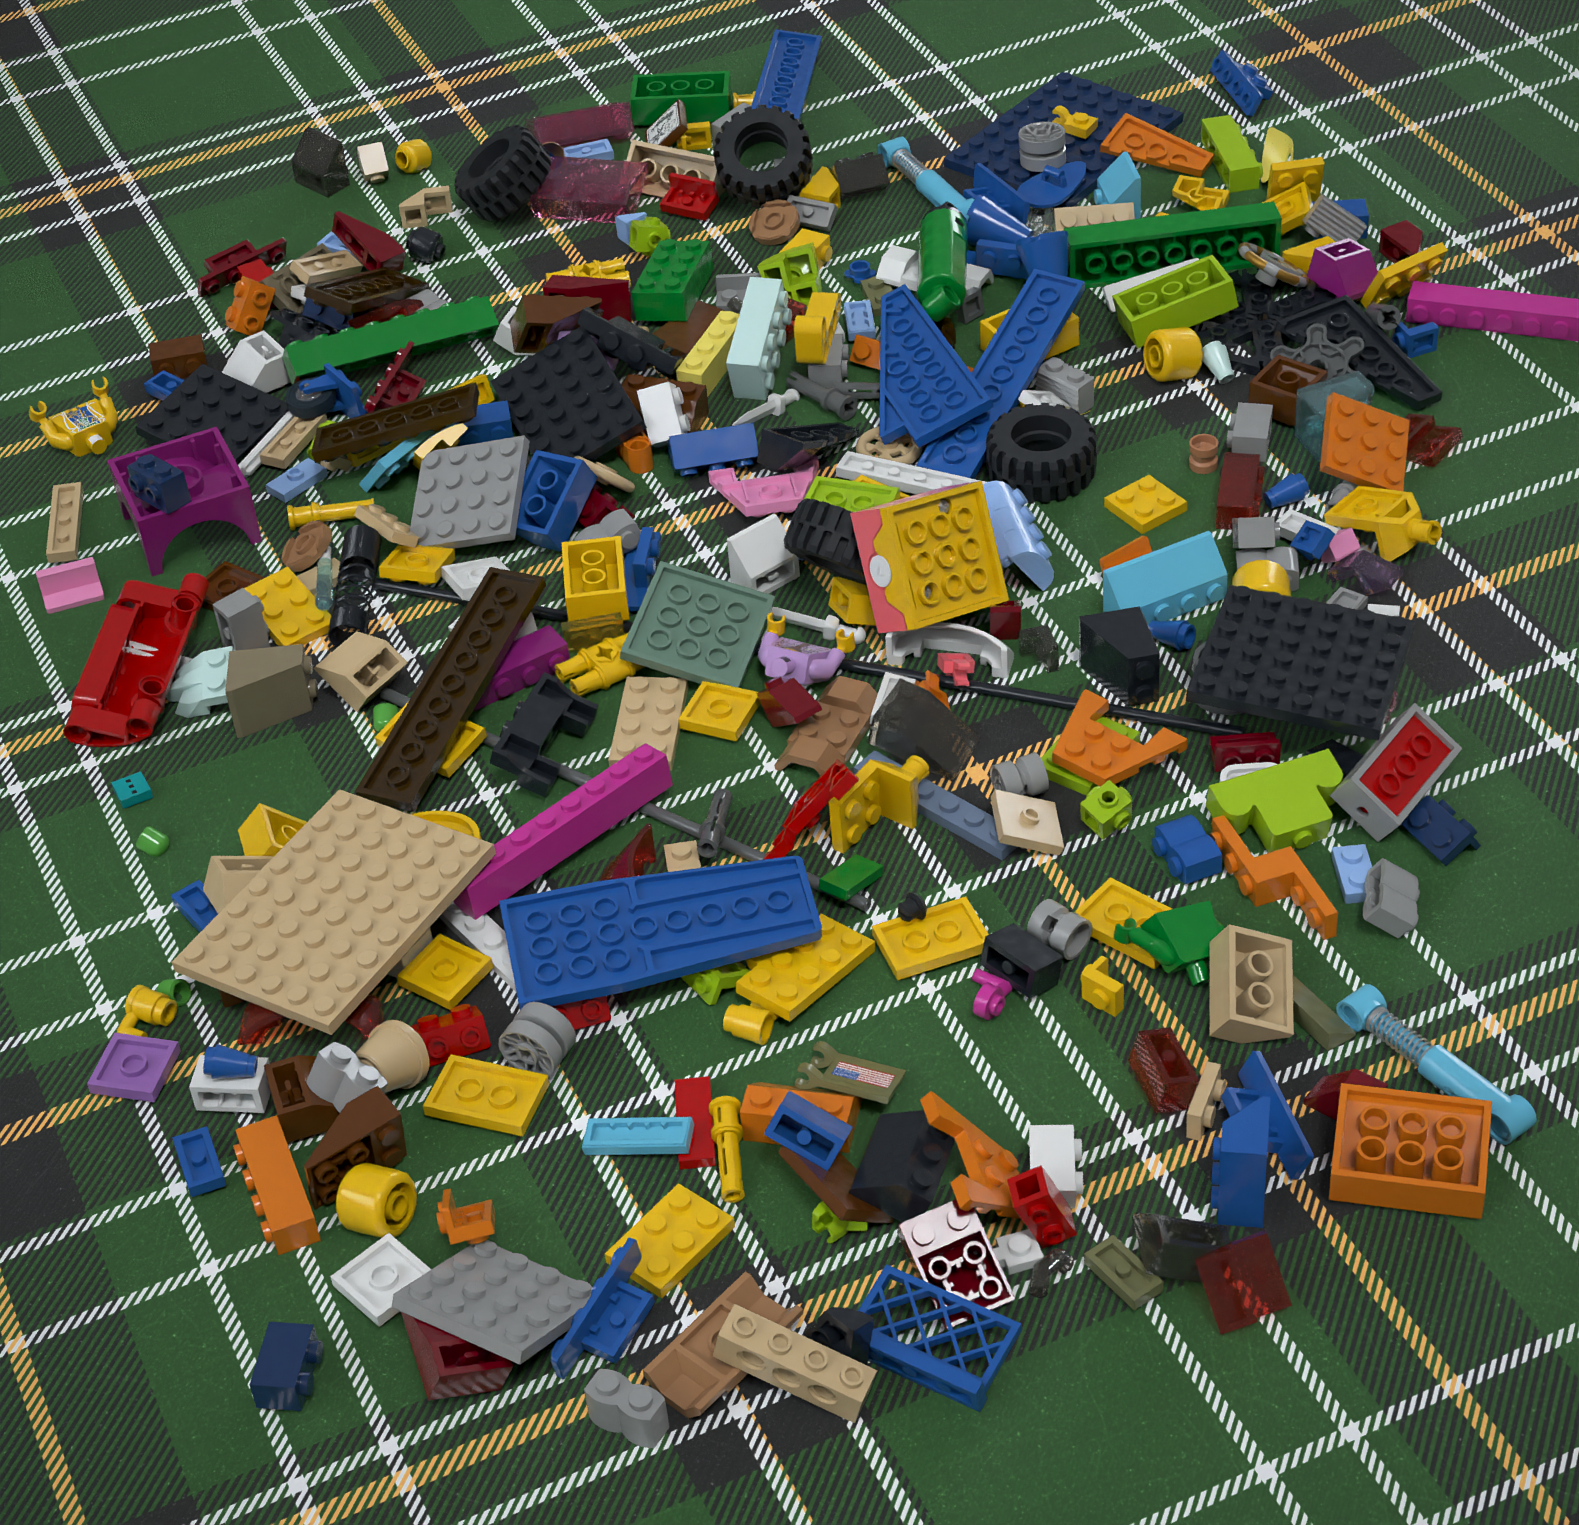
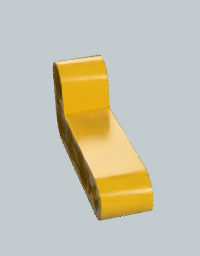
M812 292L805 316L796 315L794 337L797 363L826 364L841 312L840 293Z

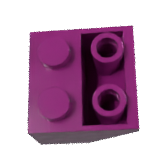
M1347 238L1315 248L1307 277L1315 282L1319 288L1327 289L1335 294L1337 298L1347 295L1353 300L1363 297L1378 271L1370 250L1353 239Z

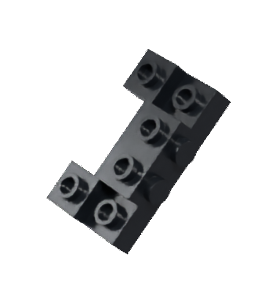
M590 307L582 309L577 324L584 327L585 331H588L591 336L599 340L597 347L603 349L604 354L611 358H619L625 361L627 366L635 371L644 372L654 366L655 370L665 377L677 379L676 370L684 359L678 355L672 356L674 349L671 347L662 350L665 344L664 340L620 316L609 321L602 318L604 310L601 308L595 311Z
M544 672L525 702L519 701L512 722L509 720L505 722L500 733V740L492 750L490 764L517 775L516 785L546 797L559 776L561 764L543 757V754L560 728L584 737L596 718L599 705L576 695L558 678Z

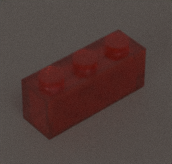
M1225 452L1217 501L1216 529L1232 530V518L1259 517L1265 476V466H1260V454Z

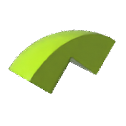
M814 243L801 245L775 254L757 266L762 278L782 279L784 291L788 292V301L793 305L808 307L812 292H822Z

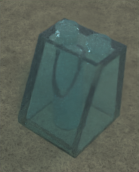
M1359 371L1297 389L1295 437L1319 463L1321 462L1327 397L1332 392L1370 406L1372 404V396L1374 395L1373 384Z

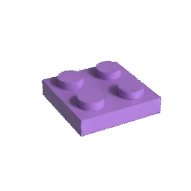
M114 1033L87 1083L90 1093L155 1102L181 1052L178 1041Z

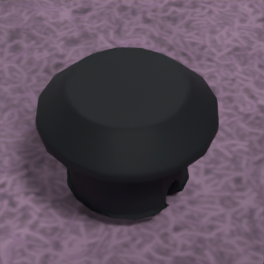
M909 892L906 895V900L898 904V914L904 921L910 922L916 917L923 920L926 917L927 906L923 898L916 893Z

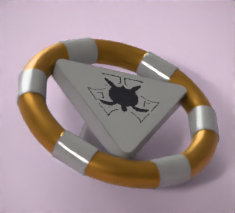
M1245 242L1239 245V254L1259 268L1255 277L1264 284L1274 287L1278 279L1297 287H1305L1309 284L1307 274L1285 260V258L1252 243Z

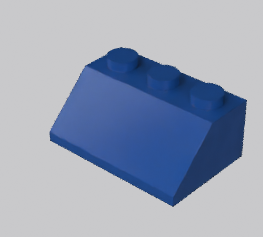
M754 423L669 436L667 444L674 474L680 473L681 477L697 475V470L709 469V471L726 469L725 466L736 464L737 468L753 466V461L758 459Z
M539 450L535 451L525 471L516 535L539 547L562 552L561 542L568 541L598 478L584 460Z
M1262 1096L1223 1121L1222 1137H1214L1213 1160H1219L1220 1162H1213L1212 1185L1219 1186H1212L1211 1209H1218L1217 1224L1263 1228L1270 1097Z

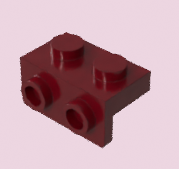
M1274 732L1210 737L1209 746L1215 772H1221L1225 767L1233 764L1262 762L1280 764L1281 743L1279 739H1276Z

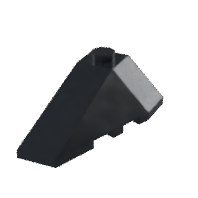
M839 422L764 428L761 432L757 462L768 466L769 471L784 473L785 469L797 468L854 438L859 434V429Z

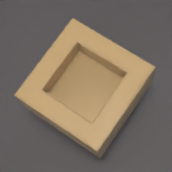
M341 455L331 462L321 461L320 465L333 472L337 468L348 472L353 462Z

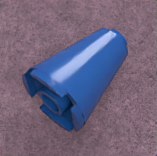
M978 195L966 214L969 216L967 222V245L976 247L979 239L1015 244V241L1030 237L1031 240L1034 237L1032 229L987 196Z
M1068 231L1043 233L1031 238V240L1030 237L1015 241L1016 249L1028 276L1031 275L1035 268L1067 277Z

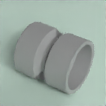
M1036 752L1016 758L1015 764L1008 760L992 765L990 768L991 782L994 790L1019 795L1025 794L1028 797L1048 792L1049 780L1046 768Z
M1046 899L1033 911L1028 921L1027 932L1048 947L1050 946L1051 949L1062 955L1065 959L1072 960L1088 944L1092 933V924L1077 913L1069 912L1065 906L1058 902Z

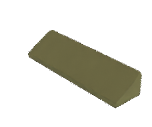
M1293 975V1019L1327 1051L1356 1036V1032Z

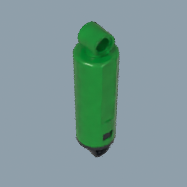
M948 201L939 207L927 211L920 225L917 296L919 303L923 306L926 313L936 322H940L948 314L958 310L964 303L966 296L967 220L962 212Z

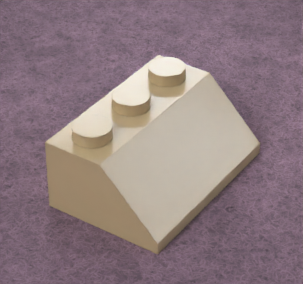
M1229 924L1209 942L1210 1036L1241 1044L1291 1037L1294 1035L1292 940Z

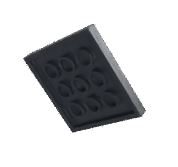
M202 364L136 426V433L156 444H161L217 426L237 465H239L289 409L285 401Z

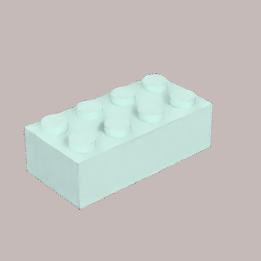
M750 277L726 361L734 398L766 400L769 390H772L774 387V369L780 365V347L785 345L786 325H790L792 319V310L787 306L788 292L784 291L782 279Z

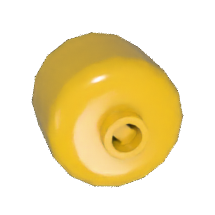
M1177 327L1152 331L1144 343L1143 356L1146 370L1151 378L1157 382L1193 378L1201 368L1203 351L1200 338L1194 330L1189 327Z
M1270 560L1247 562L1236 571L1232 578V585L1246 586L1254 590L1277 592L1291 597L1290 580L1286 570L1278 563Z
M362 1163L350 1169L342 1179L336 1195V1211L342 1225L348 1230L379 1238L384 1237L388 1233L394 1238L401 1235L409 1226L417 1203L415 1183L408 1173L370 1163Z

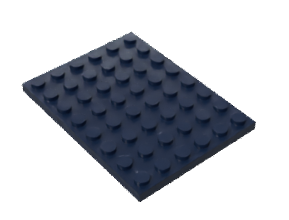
M1061 72L944 157V167L974 178L975 164L981 163L1017 191L1022 183L1042 173L1029 171L1021 166L1019 130L1031 123L1052 122L1056 117L1060 118L1059 115L1052 113L1056 106L1065 107L1071 115L1075 112L1086 113L1088 116L1098 118V127L1086 139L1065 133L1066 163L1075 161L1086 163V175L1077 190L1066 201L1055 206V208L1073 207L1097 189L1098 177L1119 157L1100 152V145L1125 113L1168 133L1183 122V113L1173 110L1171 107H1164L1150 100L1132 96L1130 93H1123L1109 86H1102L1091 80L1082 79L1067 72Z

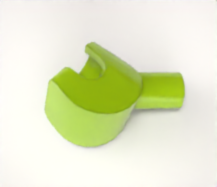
M823 1201L816 1206L812 1213V1229L818 1234L827 1229L830 1233V1237L827 1239L828 1243L835 1242L848 1231H867V1222L841 1221Z

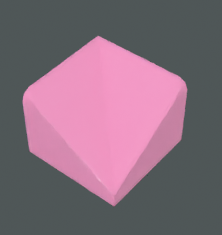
M1347 528L1337 531L1327 550L1322 554L1321 560L1323 563L1337 562L1360 550L1359 548L1361 547L1353 529Z

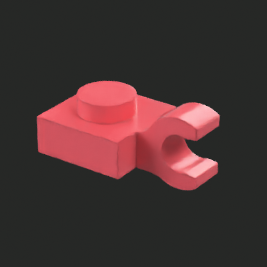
M938 653V667L947 676L954 677L955 686H969L967 673H974L975 661L968 653Z

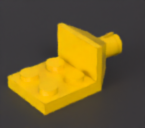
M1357 486L1324 514L1326 524L1331 526L1375 532L1381 560L1385 564L1406 553L1418 542L1435 545V542L1440 540L1442 534L1441 524L1438 521L1422 520L1420 508L1412 492Z
M912 755L900 768L891 763L870 759L855 774L859 781L839 801L835 797L829 801L833 849L844 854L852 844H856L860 840L862 834L871 825L879 820L880 816L914 829L917 826L918 784L930 773L926 761L919 756Z

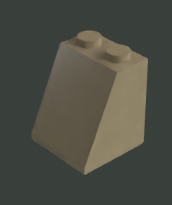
M303 644L229 651L225 693L237 738L248 736L312 711L313 698L318 697V685L316 679H311L310 674H313L311 656L305 655Z

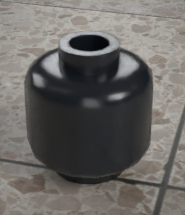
M426 227L412 230L406 241V249H408L410 257L426 264L433 263L437 258L442 259L446 250L442 235Z

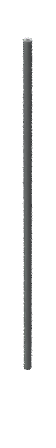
M387 687L383 688L380 693L382 699L402 708L411 699ZM486 731L487 737L482 743L494 748L500 737ZM561 764L558 777L579 786L593 779ZM649 802L636 810L700 839V824ZM724 836V839L718 845L719 848L749 861L763 860L766 853L727 836ZM806 871L812 889L867 912L869 910L871 899L859 894H855L847 901L818 889L820 877Z

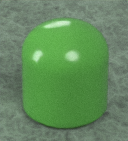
M383 703L373 708V723L377 732H380L398 713L397 706Z
M147 826L139 836L136 848L150 856L157 857L168 850L170 842L167 835L151 826Z
M165 979L159 983L156 991L168 995L170 999L175 1001L173 993H180L182 999L179 1002L176 1001L177 1006L187 1004L191 997V987L184 979Z

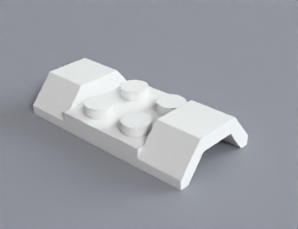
M892 245L881 258L876 279L884 280V283L898 287L905 284L908 289L917 291L918 252ZM967 264L966 290L972 287L981 289L984 283L993 284L994 276L991 269Z

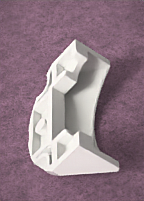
M940 622L916 630L889 632L885 636L887 664L902 666L905 662V656L914 653V657H921L923 649L928 648L979 654L981 665L987 666V663L992 666L993 677L1008 678L1014 660L1013 651L1002 641L984 631L960 624Z

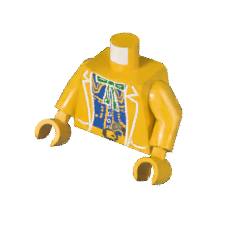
M102 377L104 383L102 388L96 387L94 380L91 382L94 395L100 397V400L95 398L48 417L49 420L46 418L47 406L44 402L38 401V408L41 412H35L32 406H30V419L41 424L39 428L51 446L70 451L75 456L81 457L91 452L102 454L107 446L113 442L111 433L116 429L118 415L112 398L107 395L109 387L108 380L105 377Z

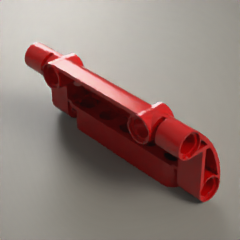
M198 573L186 574L179 590L137 580H130L124 584L117 603H112L75 689L71 713L63 730L67 740L75 744L92 747H117L138 742L152 735L159 714L165 709V698L191 631L197 626L198 613L209 588V582L204 576ZM134 641L158 650H141L154 655L142 656L132 654L130 651L129 653L126 652L127 649L125 647H129V642Z

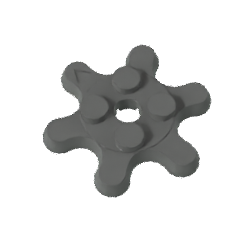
M1318 323L1311 325L1307 329V341L1301 348L1291 349L1284 345L1276 346L1271 350L1270 358L1272 360L1277 355H1281L1314 367H1325V370L1328 371V376L1313 410L1314 414L1320 415L1326 412L1327 397L1332 392L1338 389H1345L1356 393L1363 389L1366 381L1362 373L1353 371L1348 366L1351 360L1362 354L1365 346L1363 339L1353 336L1342 343L1333 344L1327 340V328L1323 324Z

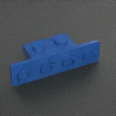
M1221 50L1214 59L1210 71L1247 116L1252 117L1262 99L1269 100L1273 94V90L1267 84L1268 80L1257 73L1258 69L1250 63L1243 65L1235 62L1227 51Z
M975 164L974 188L963 190V197L975 199L978 195L987 196L1022 223L1027 224V217L1030 212L1029 200L983 164Z
M979 239L976 244V251L967 250V264L991 269L993 275L1011 276L1015 279L1029 278L1015 244Z
M642 527L637 548L626 555L625 574L629 612L639 611L652 576L656 572V558L660 556L661 533L654 532V527Z
M1252 1051L1238 1073L1244 1089L1227 1087L1221 1095V1099L1231 1117L1262 1096L1270 1097L1267 1152L1277 1153L1289 1178L1298 1180L1313 1159L1314 1154L1260 1051Z
M629 1237L623 1247H619L614 1252L611 1266L603 1278H598L594 1283L591 1297L585 1306L578 1309L574 1314L571 1328L565 1337L558 1340L551 1352V1363L557 1377L561 1379L566 1378L583 1350L616 1364L654 1305L655 1300L652 1294L626 1283L642 1258L637 1240Z

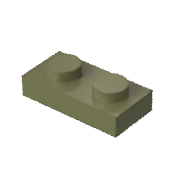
M876 276L860 280L861 290L865 299L871 302L873 316H881V297L893 291L890 284L884 283V280L876 279Z
M1111 1235L1084 1253V1263L1133 1310H1136L1163 1292L1164 1281L1114 1235Z

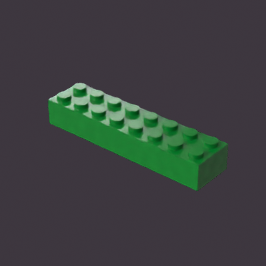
M1274 201L1064 228L1065 231H1068L1069 236L1067 277L1085 281V289L1103 287L1194 258H1199L1200 260L1212 254L1225 271L1256 267L1239 254V245L1245 242L1252 243L1280 256L1282 218Z

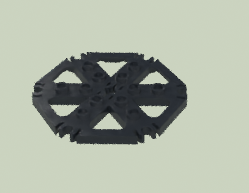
M1238 269L1228 275L1233 280V283L1240 288L1243 302L1238 301L1239 307L1230 310L1226 314L1206 320L1221 325L1207 331L1195 332L1200 338L1202 348L1210 342L1220 341L1222 345L1226 346L1227 350H1230L1252 340L1255 356L1243 357L1228 353L1232 370L1256 376L1271 361V350L1276 346L1283 345L1282 339L1298 343L1276 330L1278 320L1329 302L1337 297L1327 289L1319 288L1310 279L1309 284L1305 287L1293 286L1278 279L1277 282H1281L1284 285L1304 289L1273 302L1269 285L1259 281L1255 277L1256 274H1249L1247 269L1242 270L1241 276Z

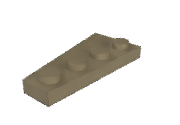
M321 243L298 259L332 252ZM292 262L259 282L275 288L272 303L280 311L281 308H287L301 313V310L304 309V304L301 303L300 299L291 297V286L305 284L289 269Z

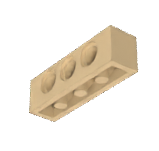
M736 1304L733 1305L718 1334L713 1357L853 1423L856 1422L877 1372V1370Z

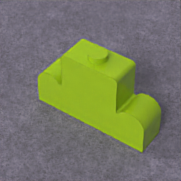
M1326 749L1209 785L1206 807L1212 818L1224 815L1237 834L1245 832L1248 825H1252L1268 853L1289 846L1293 849L1304 848L1313 842L1328 837L1333 817L1328 806L1336 802L1330 795L1342 782L1343 773L1330 750Z

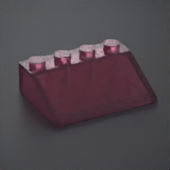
M623 101L525 119L528 130L541 144L555 142L559 145L566 144V147L579 145L581 141L590 140V142L605 139L604 137L613 135L615 140L628 138V133L634 132L629 102Z
M552 156L550 172L546 175V180L539 186L538 191L529 198L534 215L537 218L616 223L615 217L636 212L649 164L646 162Z

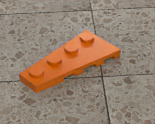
M1128 113L1123 115L1100 145V152L1120 156L1122 152H1128L1134 161L1197 177H1202L1214 159L1213 153Z

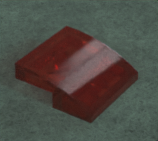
M417 299L398 300L356 316L347 322L350 327L358 329L372 321L382 323L389 321L396 315L409 316L424 306L422 300Z
M1409 413L1405 417V419L1410 420L1406 460L1435 467L1463 438L1461 428L1436 426L1434 415Z
M1265 1230L1224 1245L1195 1260L1220 1334L1258 1322V1317L1292 1306Z

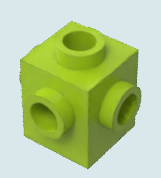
M657 217L631 220L629 246L636 252L652 256L659 241L670 239V230Z
M1108 780L1101 787H1094L1087 794L1086 799L1080 803L1081 820L1104 840L1116 829L1122 830L1131 821L1132 797L1125 788L1117 787Z

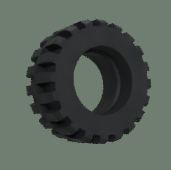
M766 104L758 105L756 109H752L749 106L744 108L745 112L741 114L736 112L731 115L732 121H725L721 126L722 132L717 133L715 138L716 145L713 147L714 162L723 188L727 189L728 194L732 198L738 196L739 203L748 205L751 202L755 208H761V205L768 201L787 200L789 195L797 196L801 192L800 185L804 187L809 181L808 174L812 173L813 168L807 130H804V125L800 119H795L794 114L788 110H785L783 113L781 107L773 105L772 109L767 108ZM760 142L777 143L787 150L783 161L778 166L767 171L747 169L740 163V159L749 147Z
M519 125L507 126L502 131H497L493 136L485 139L466 158L454 180L455 192L481 220L497 221L498 218L503 219L509 213H514L518 210V207L529 201L528 199L544 183L546 175L550 172V154L526 127Z
M1032 403L1025 404L1023 408L1015 407L1008 414L1003 413L993 422L987 433L986 453L990 481H1003L1013 490L1018 488L1026 497L1027 503L1034 504V501L1042 502V504H1047L1053 500L1058 502L1066 500L1067 496L1074 497L1079 494L1081 489L1084 490L1095 476L1097 467L1096 431L1083 414L1080 415L1073 408L1066 409L1064 405L1056 404V406H1052L1049 403L1033 405Z
M806 498L798 503L783 540L785 549L823 570L867 585L850 513L853 512L816 499Z

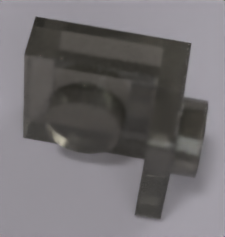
M1048 624L1020 630L1018 632V641L1021 657L1035 655L1038 662H1043L1047 673L1059 671L1058 645Z

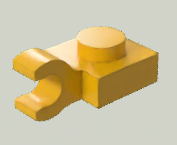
M1056 106L1052 110L1053 114L1060 116V118L1056 117L1052 122L1062 125L1065 133L1086 139L1098 127V118L1088 116L1086 113L1075 112L1071 115L1063 106Z

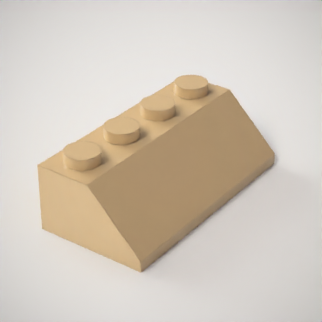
M633 139L619 188L623 190L663 198L671 187L668 176L670 173H677L714 181L718 197L726 190L720 182L714 156Z

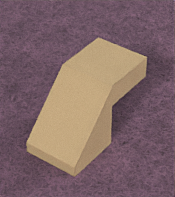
M449 186L424 188L400 203L399 210L403 229L428 226V215L452 213L453 207Z

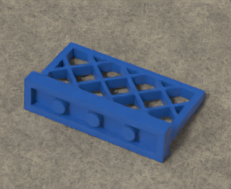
M887 1264L858 1310L867 1315L885 1311L889 1325L873 1329L868 1355L869 1362L978 1412L982 1410L986 1403V1392L1022 1331V1324ZM890 1279L905 1285L907 1294L885 1300L883 1291ZM931 1296L939 1301L940 1309L919 1315L915 1304L916 1300ZM910 1302L915 1316L893 1323L889 1309ZM962 1311L972 1315L974 1324L955 1330L952 1329L949 1315ZM944 1317L948 1332L926 1338L922 1324ZM918 1325L922 1340L910 1344L898 1341L896 1332ZM998 1326L1008 1331L1003 1341L987 1345L983 1330ZM978 1332L983 1347L960 1353L956 1339ZM952 1340L956 1352L955 1356L942 1360L932 1356L930 1347ZM996 1353L992 1359L990 1354ZM986 1356L989 1366L982 1378L966 1371L964 1362Z

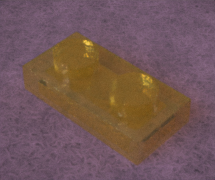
M621 612L561 623L563 639L568 644L569 653L579 651L582 648L592 647L602 642L606 637L614 639L624 635Z

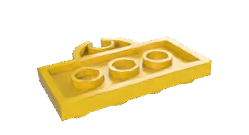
M820 914L819 918L822 925V937L820 940L746 959V963L751 970L736 982V993L790 1022L875 952V941Z

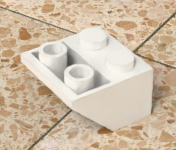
M264 330L240 340L222 373L265 393L282 388L285 384L291 382L282 359L284 348Z
M772 514L727 538L731 583L769 594L800 577L798 557L785 549L783 540L786 531L777 515Z

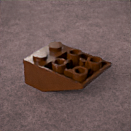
M537 294L522 295L510 324L514 353H538L558 340L559 331H573L579 328L580 325L577 322L582 309L590 307L593 311L599 309L602 298H591L589 296L565 297L563 295L540 296Z
M297 1055L264 1065L278 1119L287 1143L328 1131L340 1114L333 1103L317 1096L306 1083L317 1056Z
M378 1085L346 1103L305 1163L304 1168L311 1204L314 1210L336 1200L342 1179L354 1166L370 1163L383 1167H392L398 1164L403 1157L407 1156L401 1113Z

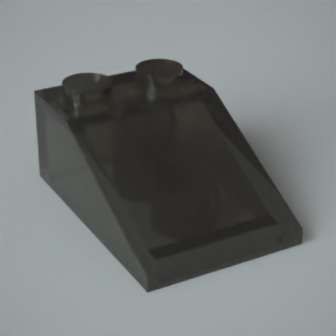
M900 678L872 718L868 743L904 760H907L912 755L919 756L928 764V771L954 782L980 743L981 737L930 691Z

